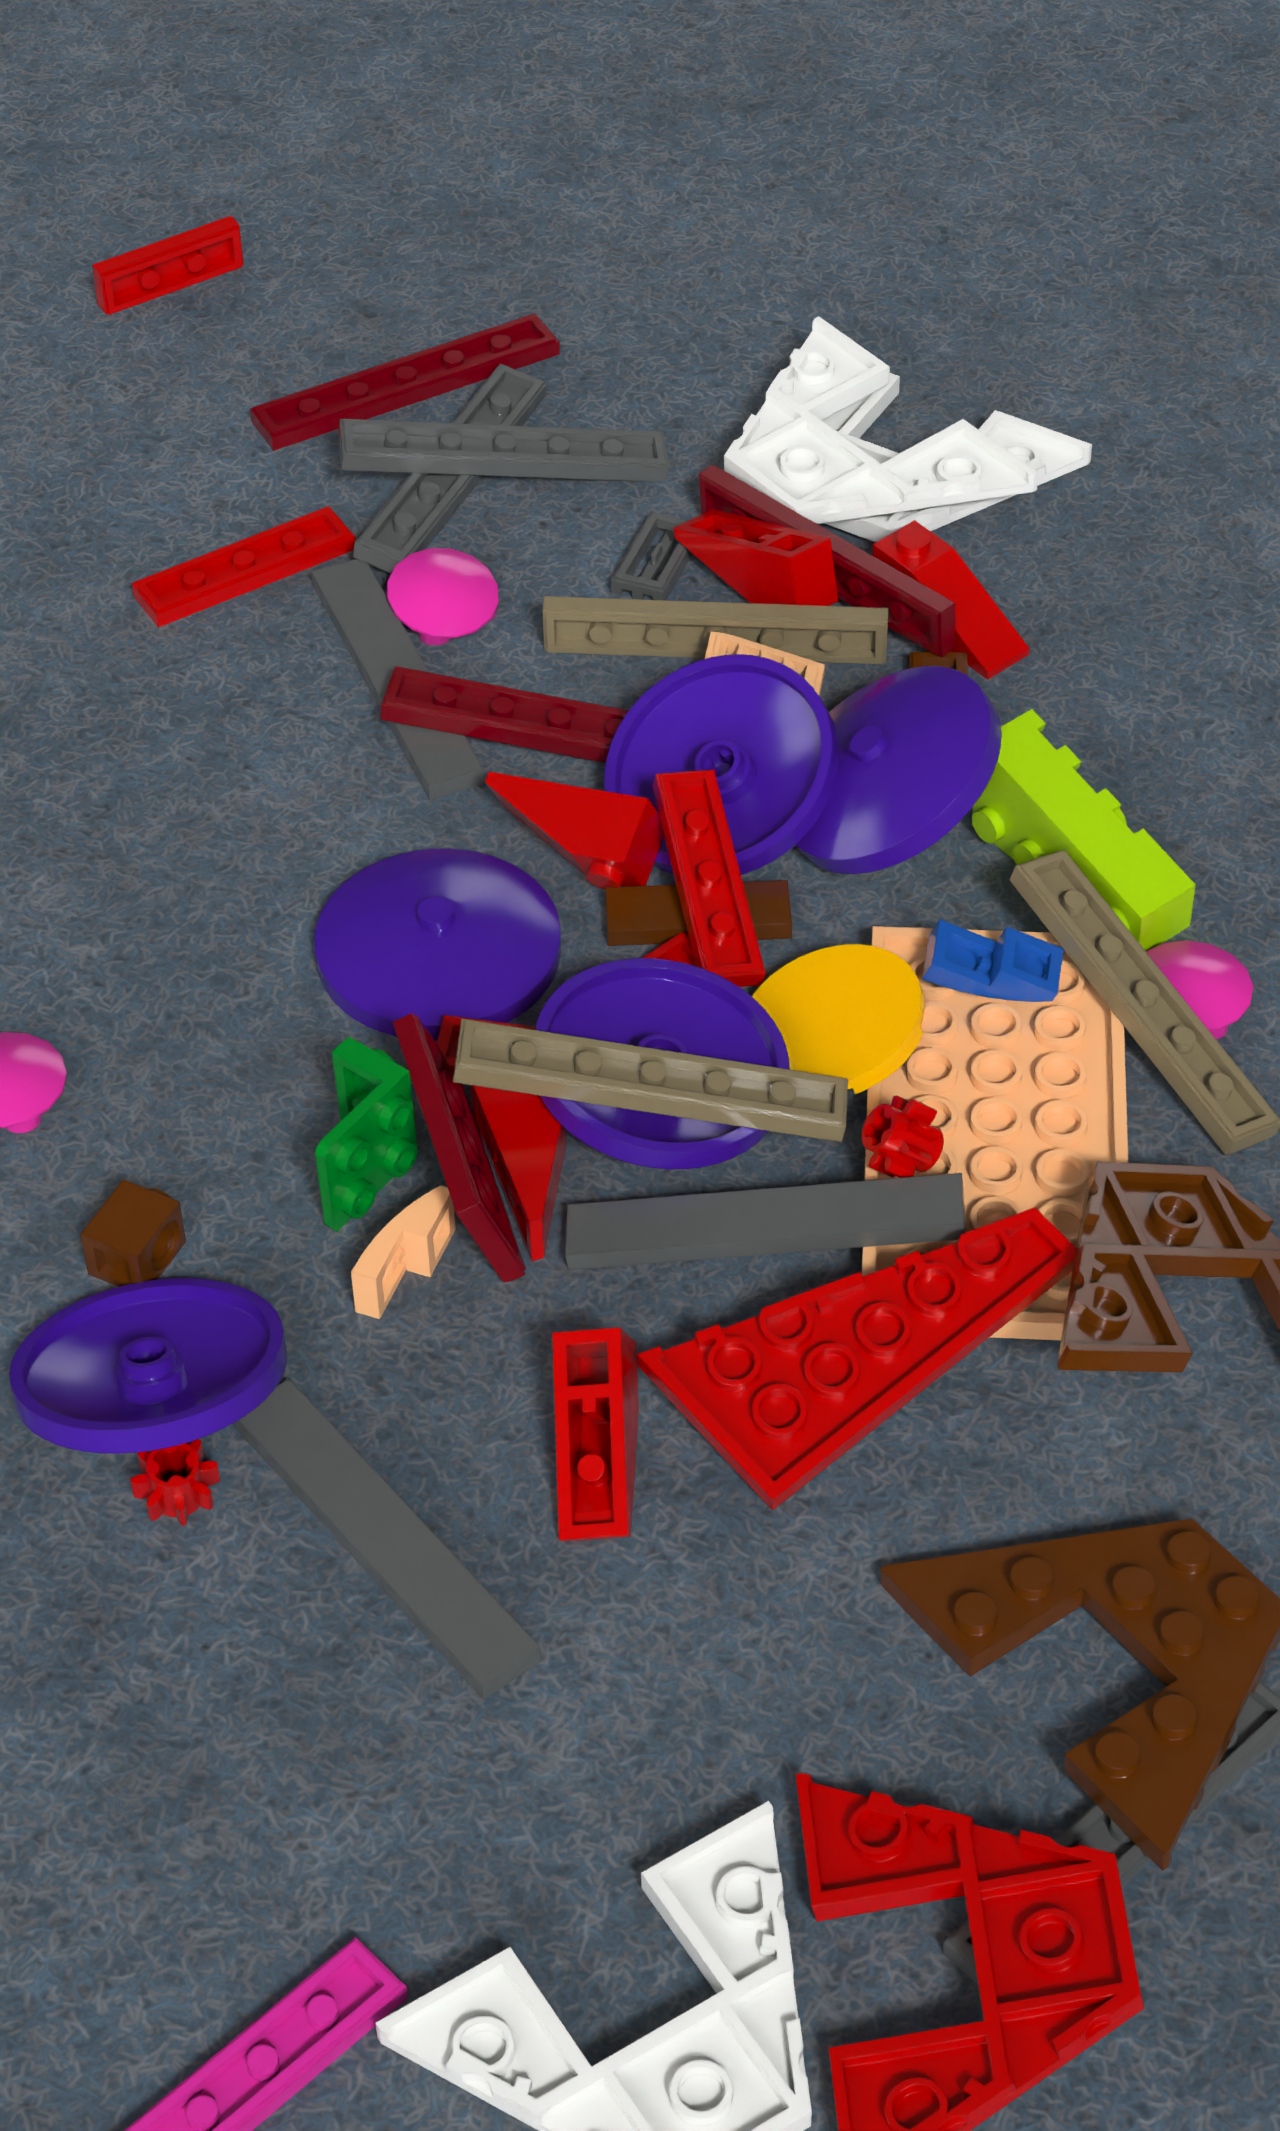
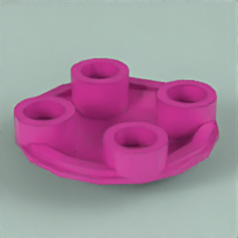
M429 548L412 553L395 565L387 581L386 596L394 614L411 630L418 632L420 640L428 645H442L451 638H459L475 633L497 614L499 603L498 584L489 568L474 556L455 549Z
M1189 940L1163 943L1146 951L1215 1039L1223 1037L1228 1031V1025L1238 1021L1250 1007L1253 983L1247 968L1233 954L1212 944Z
M0 1033V1128H7L14 1133H25L33 1130L40 1124L42 1114L47 1112L63 1094L67 1078L66 1068L62 1055L48 1041L28 1033Z

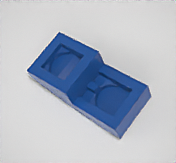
M939 919L929 934L922 979L946 988L988 998L1027 1002L1053 1001L1058 994L1064 949L1008 926L998 940L994 941Z

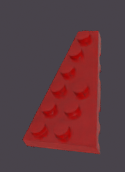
M1034 1207L960 1235L958 1242L920 1255L917 1250L896 1258L893 1266L866 1276H862L861 1272L763 1307L761 1308L760 1315L721 1329L720 1325L717 1324L695 1333V1339L663 1351L658 1346L637 1354V1365L773 1511L1072 1272L1076 1247Z

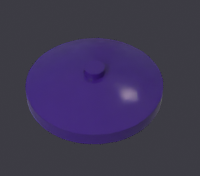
M736 654L710 657L691 663L667 675L646 691L632 706L619 725L611 742L606 759L604 787L605 791L648 798L658 812L652 787L655 774L714 769L740 873L743 875L773 862L788 852L811 830L829 801L837 778L839 766L838 736L831 715L817 692L793 669L777 661L754 655ZM664 836L654 866L674 875Z
M923 666L910 668L884 676L847 697L829 712L836 728L839 743L837 778L829 801L821 816L796 846L805 857L822 869L841 874H861L882 870L908 860L946 835L962 820L979 799L994 772L999 758L1002 738L1001 722L994 704L979 685L968 675L947 667Z
M450 848L425 849L402 853L378 861L357 872L346 880L328 899L321 911L315 929L314 946L317 971L326 992L334 1003L356 1021L379 1032L397 1037L392 1022L413 1012L415 1016H419L432 1038L438 1040L444 1015L508 1023L531 1008L542 997L553 981L560 962L561 928L559 916L554 903L543 887L522 869L505 860L480 852Z
M633 958L607 962L586 969L564 982L554 991L543 1006L535 1030L790 1070L787 1047L781 1032L770 1015L753 997L729 980L715 973L677 961ZM540 1096L557 1121L588 1146L618 1160L650 1168L669 1170L693 1169L719 1164L746 1152L769 1132L760 1129Z
M196 1278L159 1279L109 1289L75 1302L55 1313L37 1326L20 1344L10 1365L9 1379L15 1408L25 1426L42 1439L65 1448L84 1452L137 1453L194 1441L217 1432L249 1414L267 1399L281 1381L287 1365V1347L282 1322L277 1311L269 1302L256 1293L237 1285L215 1280Z

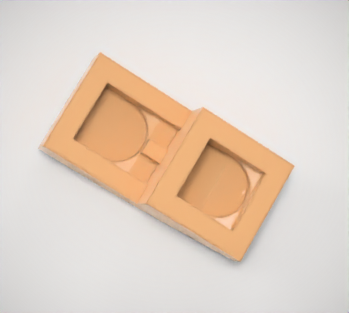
M440 1185L403 1209L375 1236L362 1253L351 1271L355 1312L380 1319L406 1270L431 1277L456 1230L454 1205L448 1187Z

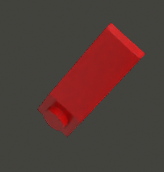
M715 509L673 528L674 537L750 603L830 606L838 602L830 537Z
M914 520L873 544V556L955 603V649L951 652L967 653L968 666L987 680L1029 655L1028 645L956 550Z
M488 772L485 783L504 808L582 872L591 884L604 890L605 887L620 889L621 886H646L664 838L659 813L648 798Z
M471 1085L473 1116L490 1162L531 1261L542 1259L545 1256L566 1151V1129L551 1114L540 1095Z
M621 1327L553 1332L559 1540L584 1541L631 1537L639 1418L636 1342Z

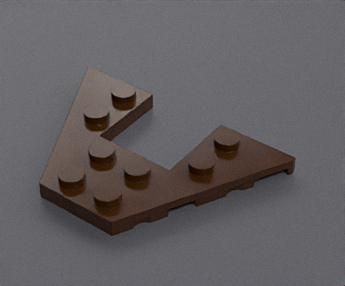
M1097 1161L1086 1186L1057 1361L1059 1370L1182 1373L1193 1352L1154 1275L1251 1278L1280 1332V1239L1269 1230L1274 1220L1255 1203L1243 1198L1236 1191L1235 1186L1213 1167Z
M1193 1518L897 1563L880 1568V1579L883 1588L970 1677L1083 1606L1166 1686L1160 1692L1064 1754V1772L1162 1871L1168 1868L1172 1861V1851L1192 1810H1197L1204 1796V1786L1211 1772L1217 1769L1236 1731V1721L1250 1692H1255L1265 1672V1662L1270 1652L1276 1649L1280 1641V1598Z

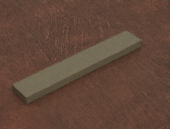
M544 596L543 601L544 651L549 653L705 658L712 631L734 635L816 662L886 663L888 608Z
M1061 850L1015 866L1010 882L1226 1156L1276 1135L1280 1128L1278 1116L1067 852Z
M461 1020L453 1082L838 1142H842L847 1116V1078L474 1020Z

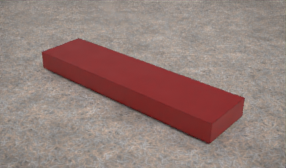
M327 506L131 583L133 597L159 628L354 550L356 542L355 535L336 513Z
M715 770L655 774L652 787L696 967L715 973L738 987L761 985L766 972Z

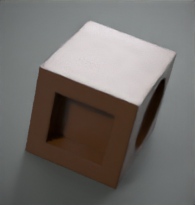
M124 1179L80 1234L88 1275L118 1287L158 1280L186 1243L180 1201L172 1199L167 1193L159 1189H147Z

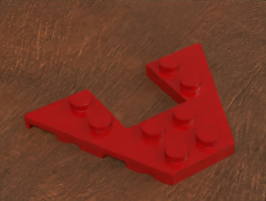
M796 1774L811 1907L816 1921L965 1896L984 2021L829 2047L839 2131H971L1144 2009L1120 1873L1114 1853L1083 1845L1064 1847L1057 1844L1049 1836L1022 1829L1020 1836L975 1825L973 1818L964 1814L925 1804L906 1807L895 1803L886 1794L871 1791L870 1796L867 1797L813 1783L809 1774Z

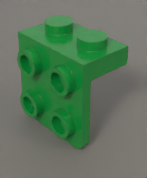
M349 1036L332 1051L340 1122L319 1142L315 1151L324 1223L336 1232L351 1218L359 1219L363 1217L373 1205L376 1194L393 1177L401 1178L407 1174L415 1163L418 1154L409 1070L395 1063L384 1051L376 1048L370 1049Z

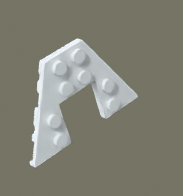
M819 316L813 320L812 332L800 350L795 348L791 353L790 365L780 370L766 391V401L757 415H750L743 426V435L733 441L724 455L725 472L816 524L1030 493L1037 490L1038 472L964 419L881 464L824 423L823 419L888 385L890 366Z
M890 373L888 385L822 420L880 464L900 453L859 438L899 394L900 376ZM997 410L978 429L1038 472L1037 486L1086 466L1091 462L1092 444ZM1015 495L825 524L870 541L878 542L914 520L929 531H932Z
M769 1801L765 1802L641 1873L642 1890L714 1989L716 1995L591 2067L511 1947L376 2022L378 2040L382 2045L538 2131L806 2130L811 2127L812 2110L808 2079L805 2073L800 2018H798L793 1979L794 1969L788 1923L785 1917L782 1876L779 1870L773 1823V1806Z

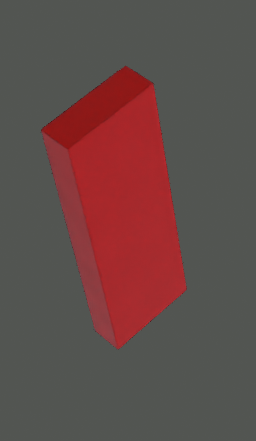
M228 216L93 264L98 306L105 314L111 315L243 267L240 226L232 216Z

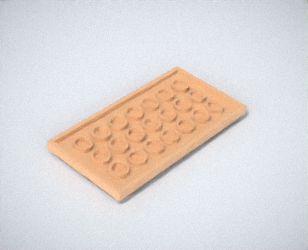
M872 926V946L886 949L898 955L915 972L925 995V1011L921 1025L923 1035L914 1052L889 1077L867 1089L866 1118L878 1105H891L893 1096L896 1095L908 1101L913 1098L937 1110L935 1119L931 1124L941 1129L943 1133L944 1145L942 1153L931 1169L923 1173L915 1171L913 1177L962 1173L966 1232L1035 1207L1076 1247L1087 1181L1096 1162L1128 1163L1124 1025L1065 950L1063 951L1058 994L1053 1001H1011L964 993L923 980L922 974L928 939L933 928ZM969 930L994 941H997L1003 932ZM1023 932L1062 948L1049 932ZM865 1148V1181L892 1179V1177L868 1166L874 1152ZM959 1240L863 1247L862 1276L893 1266L896 1258L917 1250L920 1255H923ZM1072 1272L989 1338L1061 1340Z

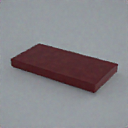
M412 1012L392 1023L456 1214L503 1283L513 1281L525 1275L524 1270H526V1266L463 1084L453 1082L454 1070L419 1016H415Z

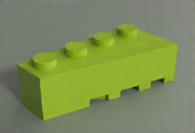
M1033 709L1001 726V748L997 764L986 788L973 805L971 826L974 827L978 836L988 844L994 843L1010 856L1016 865L1065 850L1145 951L1159 946L1188 928L1191 923L1196 884L1144 828L1135 834L1130 830L1125 816L1120 809L1121 804L1106 788L1098 793L1091 788L1076 771L1081 764L1077 756L1066 745L1056 750L1040 733L1044 730L1046 723Z

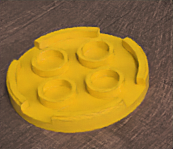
M845 944L822 948L805 954L778 969L760 985L752 996L766 1010L781 1032L787 1047L790 1070L847 1078V1090L853 1088L855 1094L875 1086L894 1073L914 1052L923 1035L921 1025L925 1011V995L915 972L901 957L876 946Z

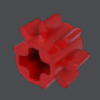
M897 1095L893 1096L891 1105L881 1104L875 1107L866 1118L861 1135L863 1146L867 1150L874 1152L868 1166L892 1178L895 1176L899 1178L913 1177L915 1171L923 1173L931 1169L938 1161L944 1145L941 1129L931 1124L935 1119L937 1110L913 1098L908 1101Z
M196 1439L190 1444L183 1443L168 1448L152 1450L151 1452H137L139 1466L144 1474H138L130 1479L134 1498L138 1499L148 1498L146 1505L151 1521L157 1520L163 1514L168 1517H177L180 1525L184 1526L187 1525L188 1515L195 1512L199 1507L208 1510L214 1507L212 1492L208 1486L220 1481L217 1461L209 1460L202 1462L204 1453L200 1439Z

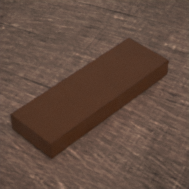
M788 880L743 882L757 940L792 939ZM676 885L621 887L620 889L605 887L608 946L664 944L682 931L688 935Z

